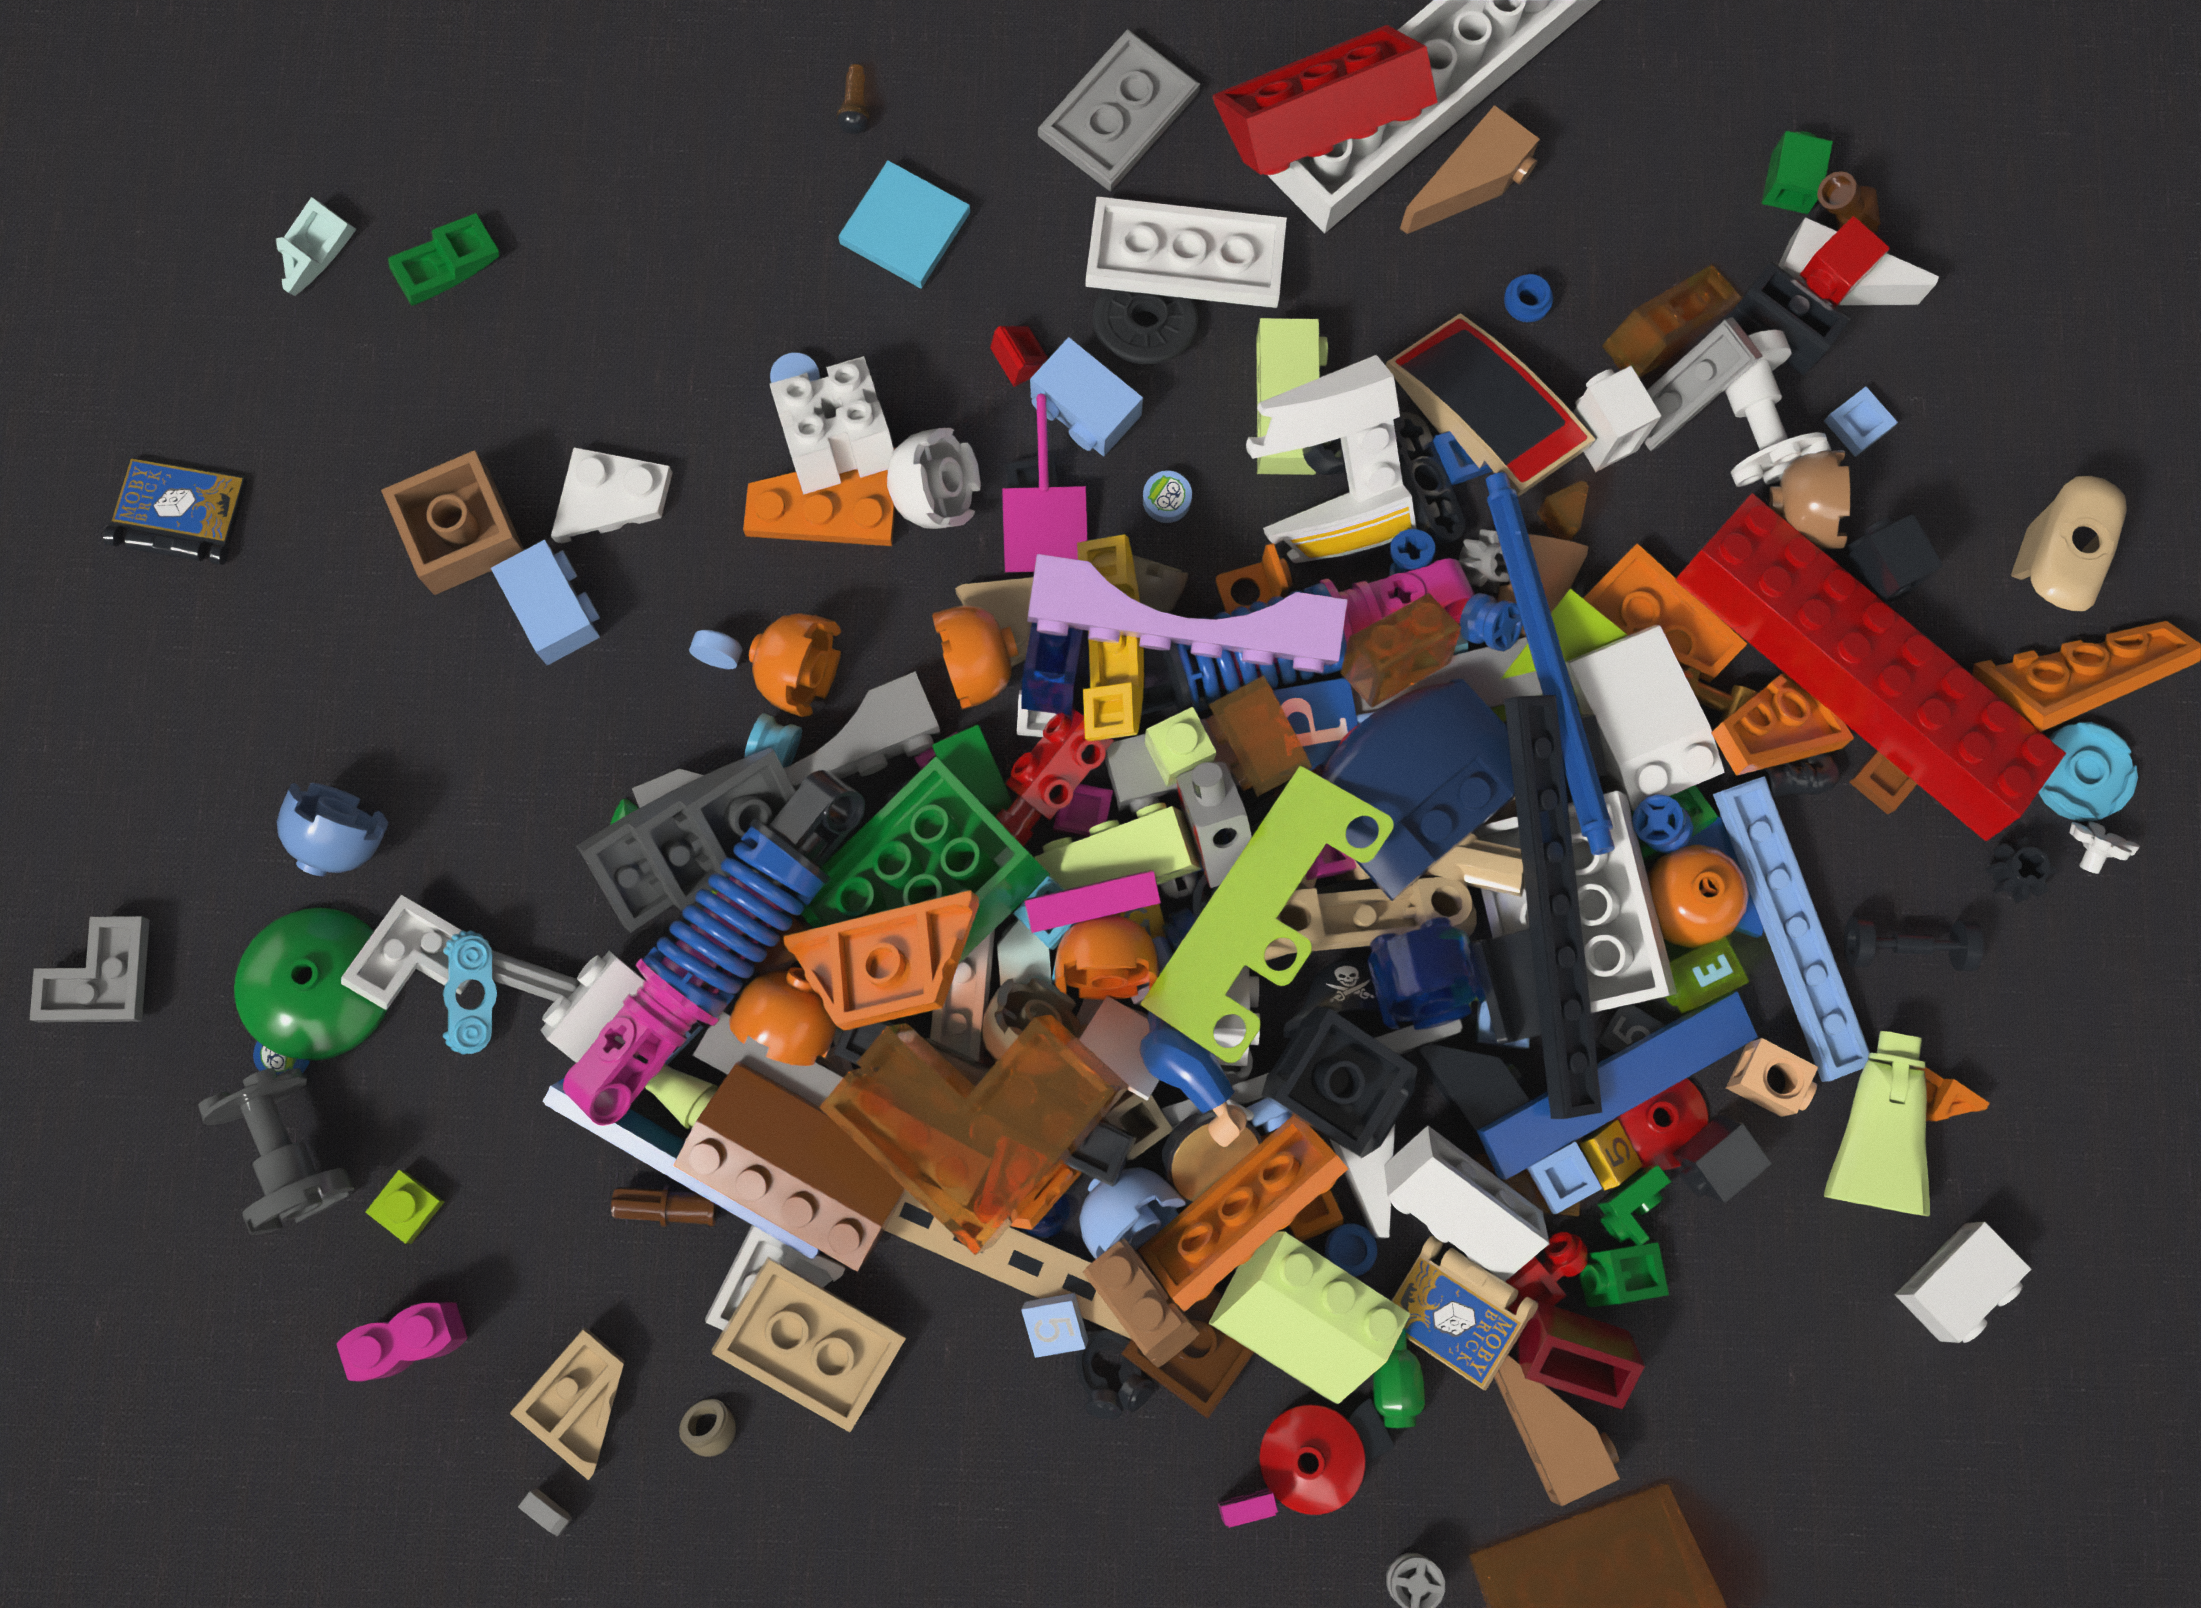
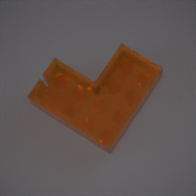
M1051 1014L1035 1017L976 1087L913 1028L905 1023L887 1026L856 1062L861 1069L849 1071L819 1108L976 1255L992 1247L1130 1086ZM880 1067L877 1072L872 1068Z

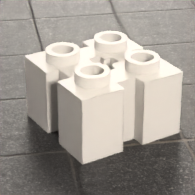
M864 356L826 367L829 377L810 382L808 374L805 373L769 384L803 495L841 484L839 474L858 469L861 478L888 470L889 461L894 449Z

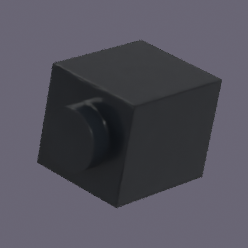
M1720 1115L1673 1153L1684 1169L1680 1172V1177L1686 1186L1698 1197L1706 1195L1722 1203L1730 1200L1771 1165V1162L1743 1123Z

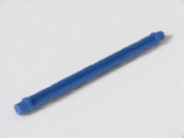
M1495 473L1486 478L1489 492L1487 502L1490 507L1542 694L1556 695L1563 766L1580 824L1582 836L1587 837L1592 855L1609 853L1615 849L1610 832L1613 829V824L1603 796L1519 505L1517 492L1511 488L1507 473Z

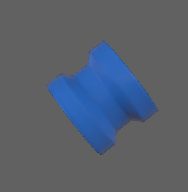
M1482 593L1473 595L1467 601L1460 618V632L1466 641L1476 644L1485 642L1489 648L1503 652L1510 649L1516 643L1523 626L1517 603L1505 600L1497 603L1493 596Z
M1658 794L1647 797L1639 803L1634 811L1632 819L1634 831L1642 841L1646 842L1650 848L1657 852L1669 854L1681 847H1685L1692 838V818L1676 800L1669 796Z

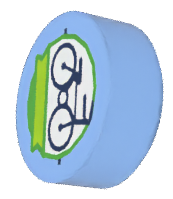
M1161 471L1151 476L1146 482L1143 490V506L1148 515L1156 521L1163 523L1178 521L1186 515L1190 508L1192 489L1189 482L1181 474L1173 471Z

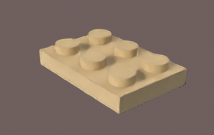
M768 1256L712 1348V1354L846 1431L851 1432L906 1338L900 1332Z

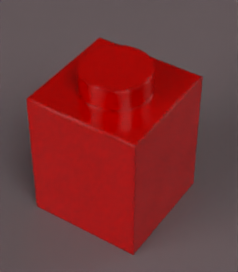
M1852 216L1814 254L1799 276L1807 282L1810 290L1836 307L1876 267L1890 247L1856 217Z

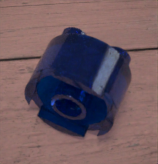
M1433 918L1424 922L1418 930L1401 935L1396 933L1383 934L1373 939L1370 943L1372 953L1368 958L1367 965L1383 1022L1389 1028L1401 1030L1398 1021H1412L1415 1030L1440 1027L1472 1013L1469 1003L1476 998L1480 1004L1486 999V991L1469 935L1464 930L1453 927L1449 918Z

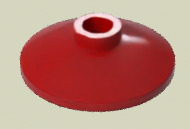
M1685 1078L1607 1123L1615 1120L1619 1121L1643 1165L1641 1168L1658 1165L1662 1170H1668L1681 1166L1673 1153L1708 1125V1112L1699 1090L1689 1079ZM1657 1108H1663L1669 1114V1123L1665 1127L1657 1125L1654 1121L1653 1114Z
M1302 1405L1287 1410L1269 1426L1261 1443L1260 1467L1267 1487L1282 1504L1303 1514L1320 1515L1341 1508L1356 1494L1364 1478L1366 1454L1359 1433L1346 1417L1325 1406ZM1310 1452L1318 1458L1319 1467L1316 1471L1309 1472L1302 1467L1300 1459L1303 1453Z

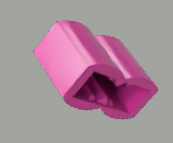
M432 1302L406 1308L398 1313L390 1322L370 1323L357 1327L344 1335L336 1345L347 1379L349 1381H366L398 1374L408 1368L415 1360L444 1356L461 1346L468 1337L456 1303Z

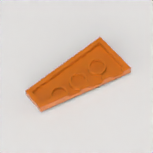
M2168 621L2109 633L2106 635L2105 642L2098 644L2083 643L2081 640L2062 644L2061 651L2057 653L2038 656L2033 650L2015 654L2012 663L1995 666L1991 660L1974 663L1972 675L2042 732L2200 662L2201 644Z

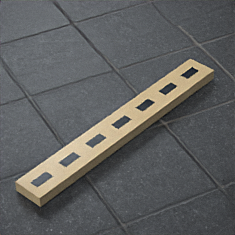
M909 1184L884 1231L1039 1299L1075 1293L1082 1318L1132 1339L1084 1275L1083 1271L1091 1264L1090 1262L1008 1226L981 1222L978 1213Z

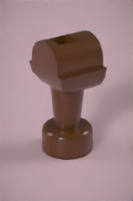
M1839 171L1828 175L1819 185L1817 195L1821 205L1830 213L1836 214L1838 230L1854 216L1876 234L1879 230L1878 225H1881L1876 189L1868 186L1860 187L1853 176L1847 172Z

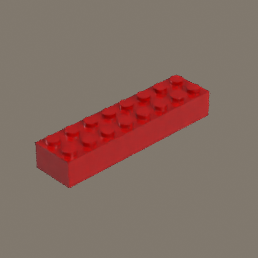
M1753 493L1675 579L1679 585L1821 704L1830 709L1853 731L1985 841L1991 839L2023 815L2066 755V752Z

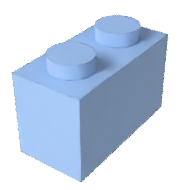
M1069 337L1030 378L1032 404L1036 410V397L1042 393L1046 396L1047 419L1053 421L1057 418L1069 428V435L1079 446L1087 451L1093 448L1103 457L1142 416L1143 397Z
M543 540L491 567L534 650L546 665L600 638L592 623L600 619L587 593L584 592L577 596L570 580L576 578L577 574L563 550L554 554L546 541Z

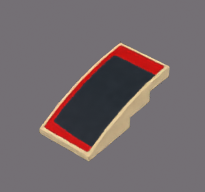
M1461 313L1387 361L1385 365L1440 434L1450 431L1479 469L1488 464L1494 473H1507L1511 488L1516 490L1518 497L1588 449L1595 441V438L1569 408L1523 362L1494 337Z

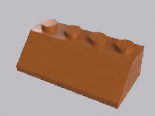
M738 1061L696 1120L673 1166L858 1272L874 1251L920 1164Z

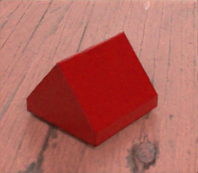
M999 326L994 331L990 349L1013 387L1030 379L1048 360L1029 327Z

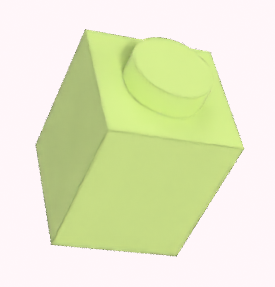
M1193 707L1146 729L1144 743L1166 787L1176 784V778L1180 774L1193 770L1197 765L1205 762H1214L1216 750Z

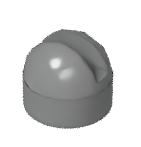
M1197 871L1182 876L1187 889L1178 891L1175 879L1159 884L1158 888L1170 900H1185L1193 894L1198 884Z

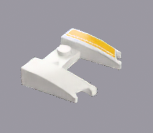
M1377 355L1258 404L1257 409L1261 415L1271 417V421L1265 436L1248 437L1246 448L1252 459L1310 447L1341 438L1350 492L1263 528L1264 534L1274 545L1284 540L1292 547L1287 555L1293 563L1344 556L1392 542L1393 538L1401 531L1416 529L1412 495L1402 482L1393 419L1400 417L1394 375Z

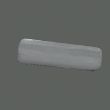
M492 950L493 981L552 1001H556L560 996L568 999L581 984L576 978Z

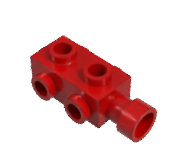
M1067 706L1062 713L1056 714L1049 720L1043 730V737L1033 750L1022 755L1014 764L1011 770V777L1005 784L1019 796L1007 811L1002 808L996 815V818L1024 846L1034 834L1031 828L1042 815L1051 820L1059 809L1066 807L1071 802L1073 791L1091 769L1101 765L1105 758V751L1114 740L1110 738L1087 741L1085 739L1084 715ZM1093 744L1092 755L1087 759H1082L1081 754L1088 745ZM1061 784L1062 789L1059 796L1050 799V792L1056 785Z

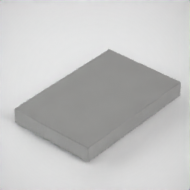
M1127 29L1038 127V137L1111 192L1200 92V83Z

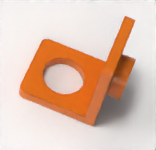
M1274 543L1265 546L1260 563L1220 574L1215 580L1225 612L1230 615L1237 607L1242 606L1249 609L1251 606L1240 605L1232 598L1231 588L1237 581L1250 580L1254 582L1260 593L1257 601L1267 603L1274 596L1286 598L1289 587H1292V578L1288 564L1284 558L1279 559Z

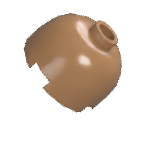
M1844 450L1821 451L1801 456L1793 460L1785 468L1780 487H1770L1769 507L1820 549L1844 548L1847 541L1846 533H1838L1839 519H1843L1844 516H1850L1849 467L1839 466L1841 460H1844L1845 457Z

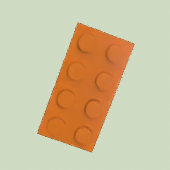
M1292 1116L1138 1249V1251L1170 1297L1185 1312L1195 1302L1206 1298L1212 1292L1214 1286L1234 1268L1246 1263L1253 1256L1255 1250L1273 1234L1291 1224L1296 1214L1312 1200L1330 1190L1336 1180L1348 1170V1167L1309 1125Z

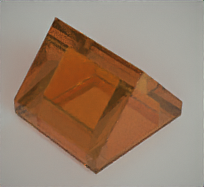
M1579 481L1546 497L1537 514L1557 539L1572 541L1581 528L1589 489L1587 482Z

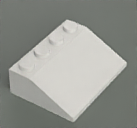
M1619 791L1603 794L1610 820L1613 824V829L1610 832L1615 849L1601 855L1591 854L1587 837L1582 836L1574 803H1568L1591 1013L1677 994L1637 834L1634 831L1627 795ZM1517 817L1482 825L1472 833L1481 841L1521 849ZM1481 888L1493 938L1530 929L1525 890L1522 897Z

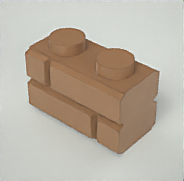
M1125 1238L1114 1244L1083 1271L1084 1275L1142 1353L1157 1368L1168 1362L1199 1335V1332L1170 1297L1142 1257Z

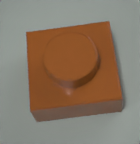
M1877 750L1849 781L1850 784L1887 815L1895 811L1917 785V783Z

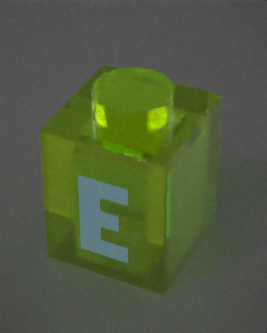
M1726 936L1669 962L1677 994L1666 996L1665 998L1672 1006L1677 1005L1681 1014L1749 983Z

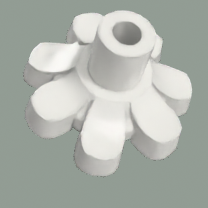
M2088 821L2087 827L2076 822L2071 823L2069 833L2078 841H2082L2083 846L2087 849L2079 866L2089 872L2099 874L2107 857L2127 860L2140 847L2137 843L2126 841V839L2116 834L2108 833L2105 835L2104 826L2098 823Z

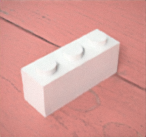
M1429 1126L1425 1127L1384 1165L1387 1196L1396 1209L1404 1214L1411 1213L1427 1225L1430 1232L1438 1240L1444 1243L1451 1242L1462 1250L1469 1260L1484 1269H1488L1503 1281L1509 1279L1550 1244L1542 1210Z

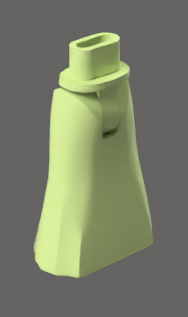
M1880 1031L1877 1053H1869V1060L1866 1062L1859 1078L1848 1125L1831 1169L1824 1197L1904 1213L1930 1216L1926 1155L1927 1086L1925 1071L1919 1070L1925 1069V1062L1919 1061L1922 1038Z

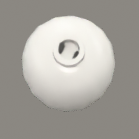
M951 428L926 430L911 435L894 450L889 461L887 488L893 504L905 519L923 528L939 529L961 526L968 522L975 513L969 507L972 492L980 491L981 482L978 463L968 442L960 444L952 435L954 430Z

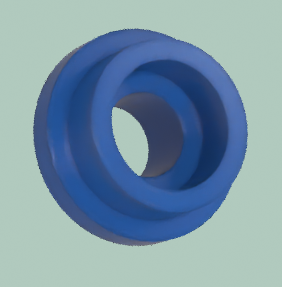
M1534 274L1515 278L1510 282L1504 294V304L1508 313L1522 322H1535L1542 319L1549 312L1553 302L1552 290L1546 280ZM1528 295L1532 297L1535 305L1524 304L1520 300V296Z

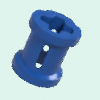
M1407 529L1398 533L1391 542L1390 555L1394 562L1390 566V576L1429 566L1435 556V543L1432 537L1418 529ZM1409 542L1411 543V553H1407V544Z

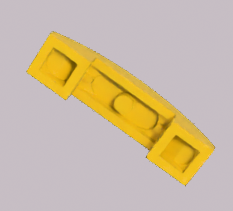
M1125 534L1077 542L1078 560L1089 561L1109 583L1131 599L1140 602L1129 538ZM1120 635L1119 643H1107L1088 639L1090 688L1083 689L1085 739L1087 741H1096L1137 735L1141 719L1144 688V647L1139 646L1140 638Z

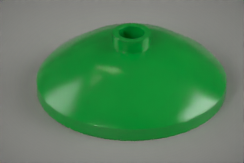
M311 908L295 911L266 926L246 948L235 977L234 993L236 1007L248 1032L269 1050L285 1057L305 1061L336 1057L362 1043L378 1027L387 1010L342 985L341 977L374 933L373 929L351 914L328 908ZM311 968L313 974L310 981L305 984H298L297 976L300 971Z

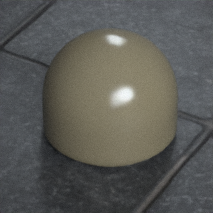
M716 1399L702 1400L693 1405L683 1416L679 1427L680 1438L684 1444L695 1454L704 1457L716 1456L726 1451L732 1444L736 1433V1423L732 1413L721 1401ZM705 1414L717 1415L714 1427L707 1434L696 1436V1423L698 1419Z

